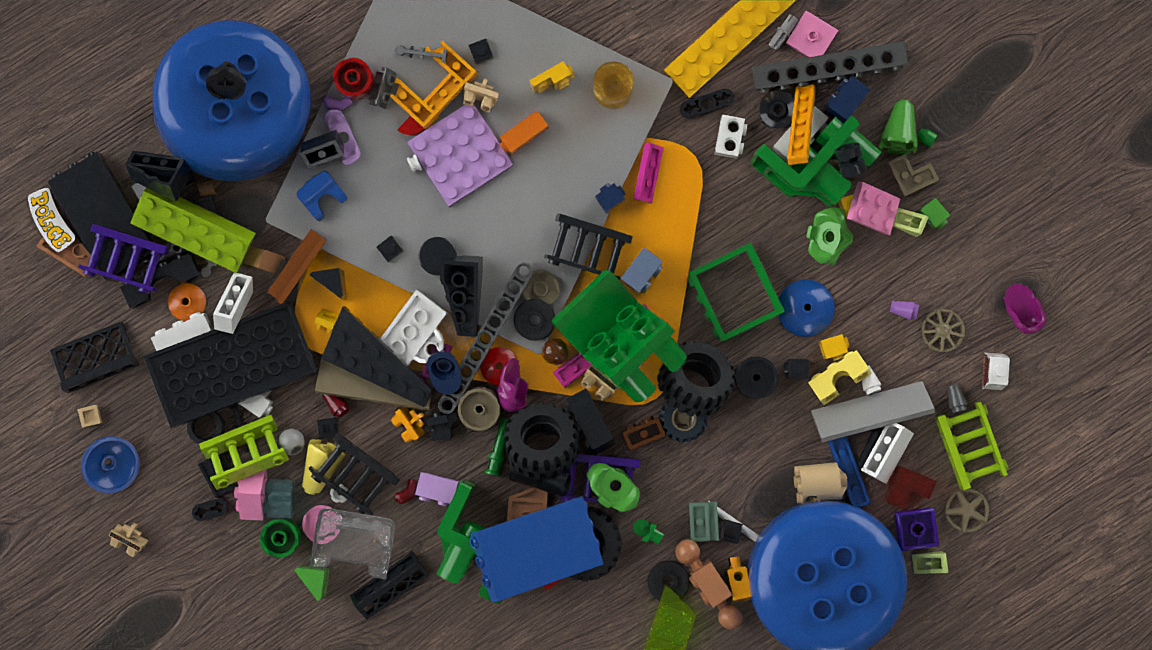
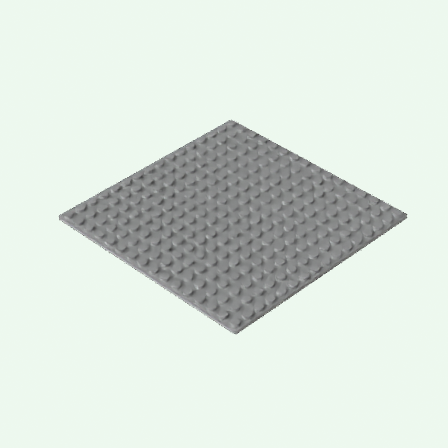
M373 0L344 60L353 57L363 60L371 69L374 80L377 70L380 67H387L396 72L395 79L398 77L418 97L424 100L449 73L431 56H424L423 59H419V55L413 54L412 58H410L409 53L400 56L396 54L395 49L397 46L402 45L409 50L411 46H414V50L420 51L421 47L429 46L432 51L442 47L440 41H444L477 71L479 76L473 81V85L475 81L482 83L485 78L488 79L487 85L493 87L494 92L499 93L497 104L493 106L490 112L480 109L481 101L475 100L474 102L475 107L499 143L502 142L500 136L535 111L540 113L548 124L549 129L513 155L508 151L506 154L514 166L449 207L423 166L421 165V171L416 170V173L413 174L407 161L408 157L413 158L414 155L407 142L417 135H404L397 131V129L410 115L391 97L386 109L370 105V100H368L370 97L369 93L363 99H351L353 104L341 111L359 147L360 157L354 163L348 165L343 164L342 158L339 157L308 169L299 150L266 217V222L304 240L310 229H313L327 239L321 248L322 250L411 293L419 290L437 305L451 312L440 276L427 273L421 267L418 259L420 247L426 240L433 237H443L454 245L457 256L483 257L478 324L481 327L515 268L519 264L527 262L533 266L534 271H549L557 278L560 286L559 297L554 304L550 305L556 316L563 310L582 271L562 263L559 266L549 264V259L544 258L545 254L552 256L559 234L560 226L559 222L555 221L556 215H567L603 227L610 211L605 213L595 196L601 192L599 189L607 183L623 186L672 86L673 80L509 0ZM486 38L493 58L475 64L468 45ZM562 61L566 65L570 64L575 73V78L571 79L572 81L569 82L570 85L563 90L559 88L554 90L552 84L548 85L549 89L546 91L534 93L530 85V79ZM356 75L355 77H350L352 82L357 81ZM333 81L326 97L331 96L333 99L340 101L344 96L338 91ZM394 83L390 94L396 96L399 85ZM374 84L373 87L379 88V85ZM464 89L438 115L439 119L434 124L465 105L463 104ZM322 103L304 142L330 132L329 127L324 121V115L330 110L325 108L324 103ZM342 132L339 135L343 143L349 140L346 132ZM322 171H327L346 194L347 200L341 203L333 195L325 194L321 196L318 205L324 214V218L321 221H317L297 198L296 194L312 177L317 176ZM571 226L567 230L559 258L567 261L571 260L579 233L577 232L578 228ZM589 232L586 235L577 264H585L597 239L595 233ZM392 235L403 252L388 263L377 249V246ZM526 266L520 268L522 276L526 277L530 273ZM512 283L510 290L513 293H518L520 287L517 283ZM522 294L500 331L499 336L536 354H540L549 336L538 341L528 340L517 332L514 325L515 311L521 303L526 301ZM502 300L500 306L502 309L508 310L510 303L507 300ZM537 315L530 316L531 324L538 325L540 323V318ZM494 316L491 318L493 326L497 327L500 325L501 322L498 317Z

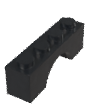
M185 252L176 256V260L170 263L165 261L159 264V268L154 272L150 286L153 287L157 281L164 277H175L181 283H188L201 277L202 274L194 256ZM146 271L141 273V277L137 279L132 278V281L143 284ZM125 282L120 287L129 308L135 309L151 301V291L150 294L138 291V286Z

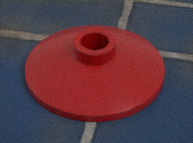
M504 347L490 349L480 366L483 377L491 384L500 385V377L505 365L511 358L517 360V357L512 351ZM501 362L503 364V367L500 370L496 369L495 367L496 363Z

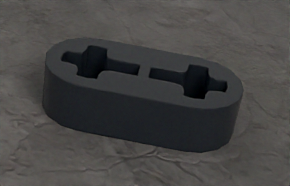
M217 498L197 504L192 509V516L197 521H204L224 515L229 510V503L223 498ZM218 501L220 502V504H224L222 512H220V510L218 509L214 511L212 510V507L218 505ZM199 507H201L202 510L207 508L209 510V512L203 514V518L201 515H197Z

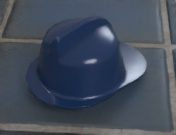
M444 350L432 354L428 358L427 368L433 387L443 394L456 392L461 385V374L455 356Z

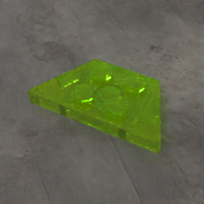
M667 585L664 586L644 650H685L696 613Z

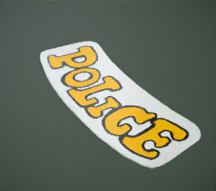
M43 188L28 196L32 217L45 241L57 252L64 250L75 240V235L59 214L52 199L50 189Z

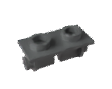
M380 67L377 70L374 84L379 85V88L372 87L368 99L370 100V105L386 109L387 103L390 100L392 85H394L396 72L387 67Z

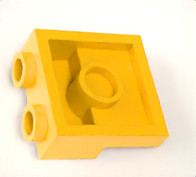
M562 61L530 79V85L534 93L546 91L549 89L548 85L552 84L554 90L558 88L563 90L570 85L571 79L575 78V73L570 64L566 65Z

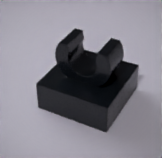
M337 417L317 420L319 439L331 438L337 432L339 433Z

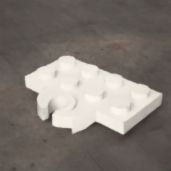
M416 290L380 339L407 366L413 360L419 363H427L428 358L431 356L428 352L430 344H434L438 351L444 349V339L437 327L448 312L419 290Z

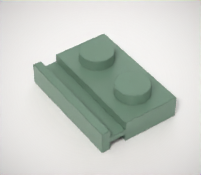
M717 501L689 502L691 540L694 542L719 541Z

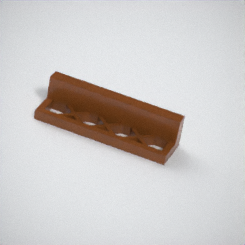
M310 229L268 290V293L278 299L277 302L280 304L284 303L327 241L326 238L313 229Z

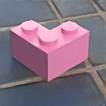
M267 469L237 481L239 485L235 487L234 498L238 499L236 511H239L240 519H264L266 509L265 489L268 480Z

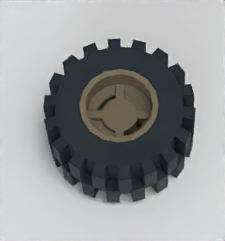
M668 400L662 405L659 412V421L664 433L672 440L682 443L691 442V440H696L704 433V429L708 424L707 415L697 417V415L688 416L685 412L680 413L676 407L672 408L668 404Z

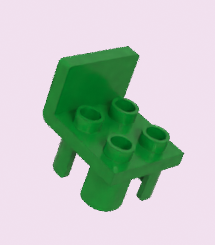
M851 115L844 124L836 117L830 122L816 139L823 148L817 153L810 147L808 163L794 164L790 167L765 144L758 149L749 163L786 196L817 197L828 208H831L851 188V182L842 177L841 173L827 162L832 155L837 158L835 149L848 143L858 142L862 150L860 158L864 159L866 167H869L876 160L881 151L856 130L861 123Z
M605 269L552 319L553 325L581 356L621 391L623 390L634 402L646 400L656 390L654 384L638 368L651 354L655 353L671 372H676L684 364L687 357L683 349L671 337L675 332L671 326L641 305L608 269Z
M467 479L460 482L438 528L444 559L436 574L454 584H457L465 576L474 555H476L475 549L470 544V533L486 529L469 520L467 523L465 522L463 528L458 526L477 484ZM482 584L479 595L491 601L487 587ZM503 600L494 603L501 604Z

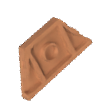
M530 488L510 496L507 521L547 508L548 492L537 488Z

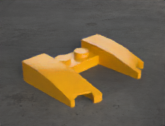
M440 41L442 47L432 51L429 46L425 47V52L443 54L444 50H448L446 63H442V58H432L449 74L424 100L418 97L398 77L394 81L395 84L399 85L396 96L390 94V97L425 130L430 128L439 119L438 115L464 89L466 82L472 84L479 76L477 71L444 41Z

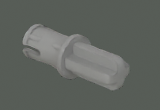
M789 14L781 27L777 28V33L769 42L770 48L778 50L785 39L790 37V32L799 22L796 17H792Z

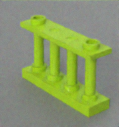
M982 402L974 403L975 410L950 419L949 417L946 418L945 415L934 417L960 490L971 488L970 483H972V480L999 471L1000 476L1008 475L1006 471L1008 470L1007 462L1001 458L987 419V415H989L985 404L982 405ZM979 416L982 428L957 437L955 435L952 436L950 428L953 425ZM983 435L986 436L989 446L964 455L962 453L959 454L957 446L960 443ZM992 453L996 464L971 473L965 472L963 466L965 462Z
M272 415L199 444L205 458H211L216 475L210 477L216 490L226 488L232 483L271 467L281 465L289 460L284 448L278 449L273 432L277 431L278 427ZM265 436L271 453L260 457L255 439ZM247 443L253 460L242 464L237 447ZM229 450L234 468L224 472L218 455Z

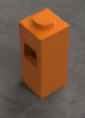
M535 111L500 136L502 142L499 145L505 153L509 151L513 155L549 129V126L540 113Z

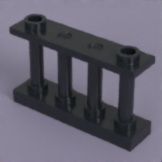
M557 214L555 221L559 222V234L552 256L545 254L544 258L549 259L548 263L559 266L562 263L600 275L603 271L597 270L596 266L604 240L608 237L614 239L613 243L615 245L607 269L614 274L621 248L625 243L631 244L633 236L567 215ZM572 226L578 228L577 232L579 233L571 260L567 261L559 257L567 230ZM589 232L596 234L595 237L597 239L589 266L587 267L577 263L585 237Z
M337 432L333 437L337 443L335 450L319 470L312 466L308 468L312 473L311 477L318 483L324 482L355 504V509L361 514L367 513L372 516L374 513L368 507L385 484L392 483L396 486L400 479L392 471ZM348 451L351 453V459L333 481L327 478L325 473L342 452ZM362 461L366 464V469L348 491L339 486L353 467ZM377 472L380 475V480L361 502L355 498L354 495L371 473Z

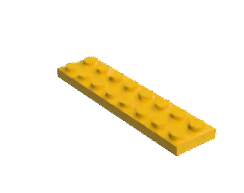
M740 0L667 66L664 72L690 99L797 0Z

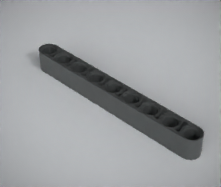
M523 262L515 268L459 366L462 392L442 395L438 403V408L442 413L450 414L457 408L461 397L468 389L532 278L534 268L530 263ZM522 266H526L529 269L530 273L527 277L520 274ZM512 283L519 285L520 291L518 293L511 292L510 285ZM502 300L509 301L510 308L508 310L501 308L500 303ZM494 316L498 317L501 322L497 327L491 323V318ZM483 333L490 335L491 341L489 343L482 341L481 336ZM479 350L481 359H474L472 351ZM463 367L471 368L472 374L470 376L464 375L462 372ZM444 400H450L453 407L451 409L445 408Z

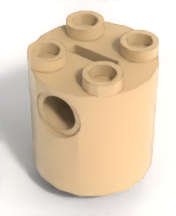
M837 462L794 467V487L798 491L796 493L797 504L841 500L847 489V476L838 467Z

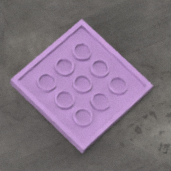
M475 105L462 106L407 142L449 207L514 166Z

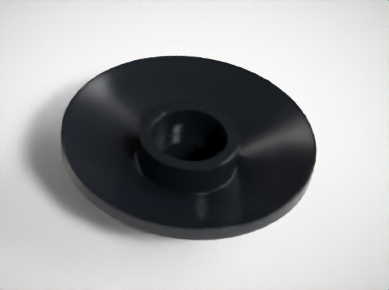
M781 90L767 93L759 105V114L762 121L769 127L777 129L790 125L792 123L794 98L789 93ZM779 107L781 113L776 114L774 108Z

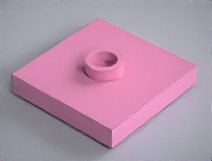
M805 11L786 44L806 57L820 56L825 53L838 30Z

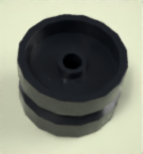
M759 356L747 358L735 370V386L745 397L752 399L765 398L777 387V369L767 358ZM754 374L760 376L758 381L753 380Z

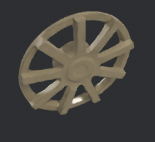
M935 310L925 318L922 324L923 340L931 349L938 352H949L956 349L965 336L963 320L951 310ZM941 313L949 314L946 322H943ZM937 314L939 324H936L929 318ZM952 316H954L958 322L949 325ZM929 322L935 326V329L925 330L926 323ZM960 325L961 334L953 332L952 328ZM935 333L936 336L929 342L925 334ZM950 335L960 337L956 344H954ZM938 338L941 339L940 348L932 345ZM944 339H947L952 347L944 349Z

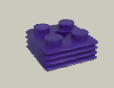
M934 508L894 513L898 545L901 551L939 546ZM915 524L921 527V530L918 531V534L912 531V528L915 527Z

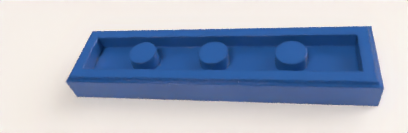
M847 436L827 441L834 461L846 473V494L850 505L860 508L871 504Z

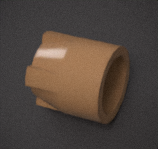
M213 179L197 184L200 196L206 197L217 194V188Z

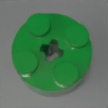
M277 518L268 522L263 527L260 535V545L264 552L277 558H283L294 553L302 542L299 526L289 518ZM279 534L284 535L285 538L283 539V541L277 540Z

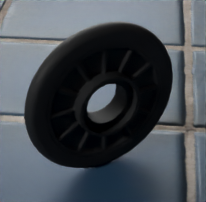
M526 300L515 311L514 325L522 337L532 341L542 340L548 337L554 330L555 326L552 323V319L555 317V313L551 306L542 300ZM531 315H537L540 318L538 325L530 323L529 318Z
M670 560L656 564L651 569L647 581L650 593L657 600L665 603H673L682 599L690 585L687 570L680 563ZM667 576H671L674 579V584L671 587H666L663 584V580Z

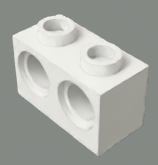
M728 115L721 116L714 155L737 159L738 154H742L744 143H741L742 135H746L747 124H744V118ZM731 123L736 124L738 131L731 132L728 129V125ZM732 142L735 145V149L733 151L726 150L725 143Z

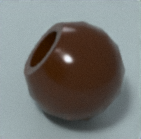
M552 339L544 343L542 356L549 364L558 365L567 359L569 350L566 343L561 339Z

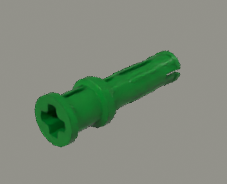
M500 417L492 453L488 455L490 459L487 470L484 472L486 474L501 477L500 470L502 462L505 461V456H503L505 450L504 433L506 432L507 423H510L509 419Z

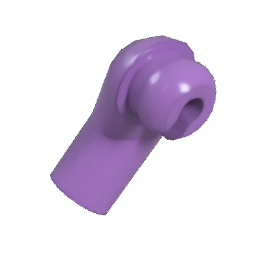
M331 96L323 99L324 106L328 110L342 111L353 104L351 99L347 97L340 101L333 99Z

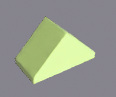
M898 208L893 227L918 237L922 234L929 217Z
M945 552L912 554L914 574L948 573Z

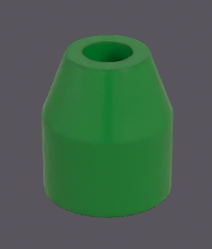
M921 129L917 135L920 142L931 148L938 137L936 133L927 129Z

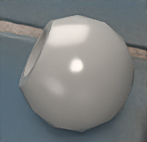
M291 428L280 434L278 439L279 449L284 448L287 455H296L304 448V436L299 430Z

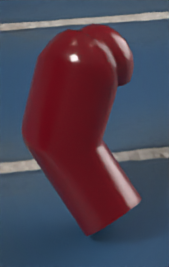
M409 479L407 489L402 492H396L394 500L399 504H405L413 499L418 481Z

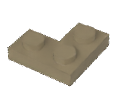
M906 154L887 163L903 197L939 180L931 163L913 171Z

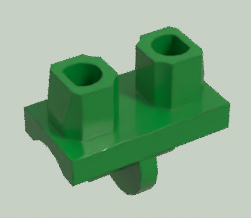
M638 519L633 524L634 532L641 536V539L646 543L648 540L659 544L664 536L662 532L655 529L657 525L652 521L648 523L644 519Z

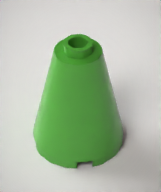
M899 100V102L894 104L879 141L880 149L883 150V147L887 148L888 153L896 155H909V151L916 153L918 144L914 105L910 101Z

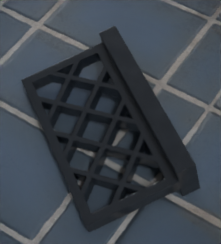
M122 321L50 350L61 381V389L68 394L139 366ZM120 328L121 335L119 340L110 338L112 331ZM98 336L105 338L100 348L92 345L95 337ZM108 340L117 343L112 353L104 350ZM80 343L87 345L83 355L74 352ZM120 345L127 348V355L122 357L116 355ZM90 347L99 350L95 360L86 357ZM63 350L69 352L65 362L59 360L58 352ZM102 352L111 355L105 364L98 362ZM73 354L81 357L77 367L68 364ZM85 359L93 362L90 370L87 371L80 369ZM66 367L75 369L72 377L65 379L64 371Z

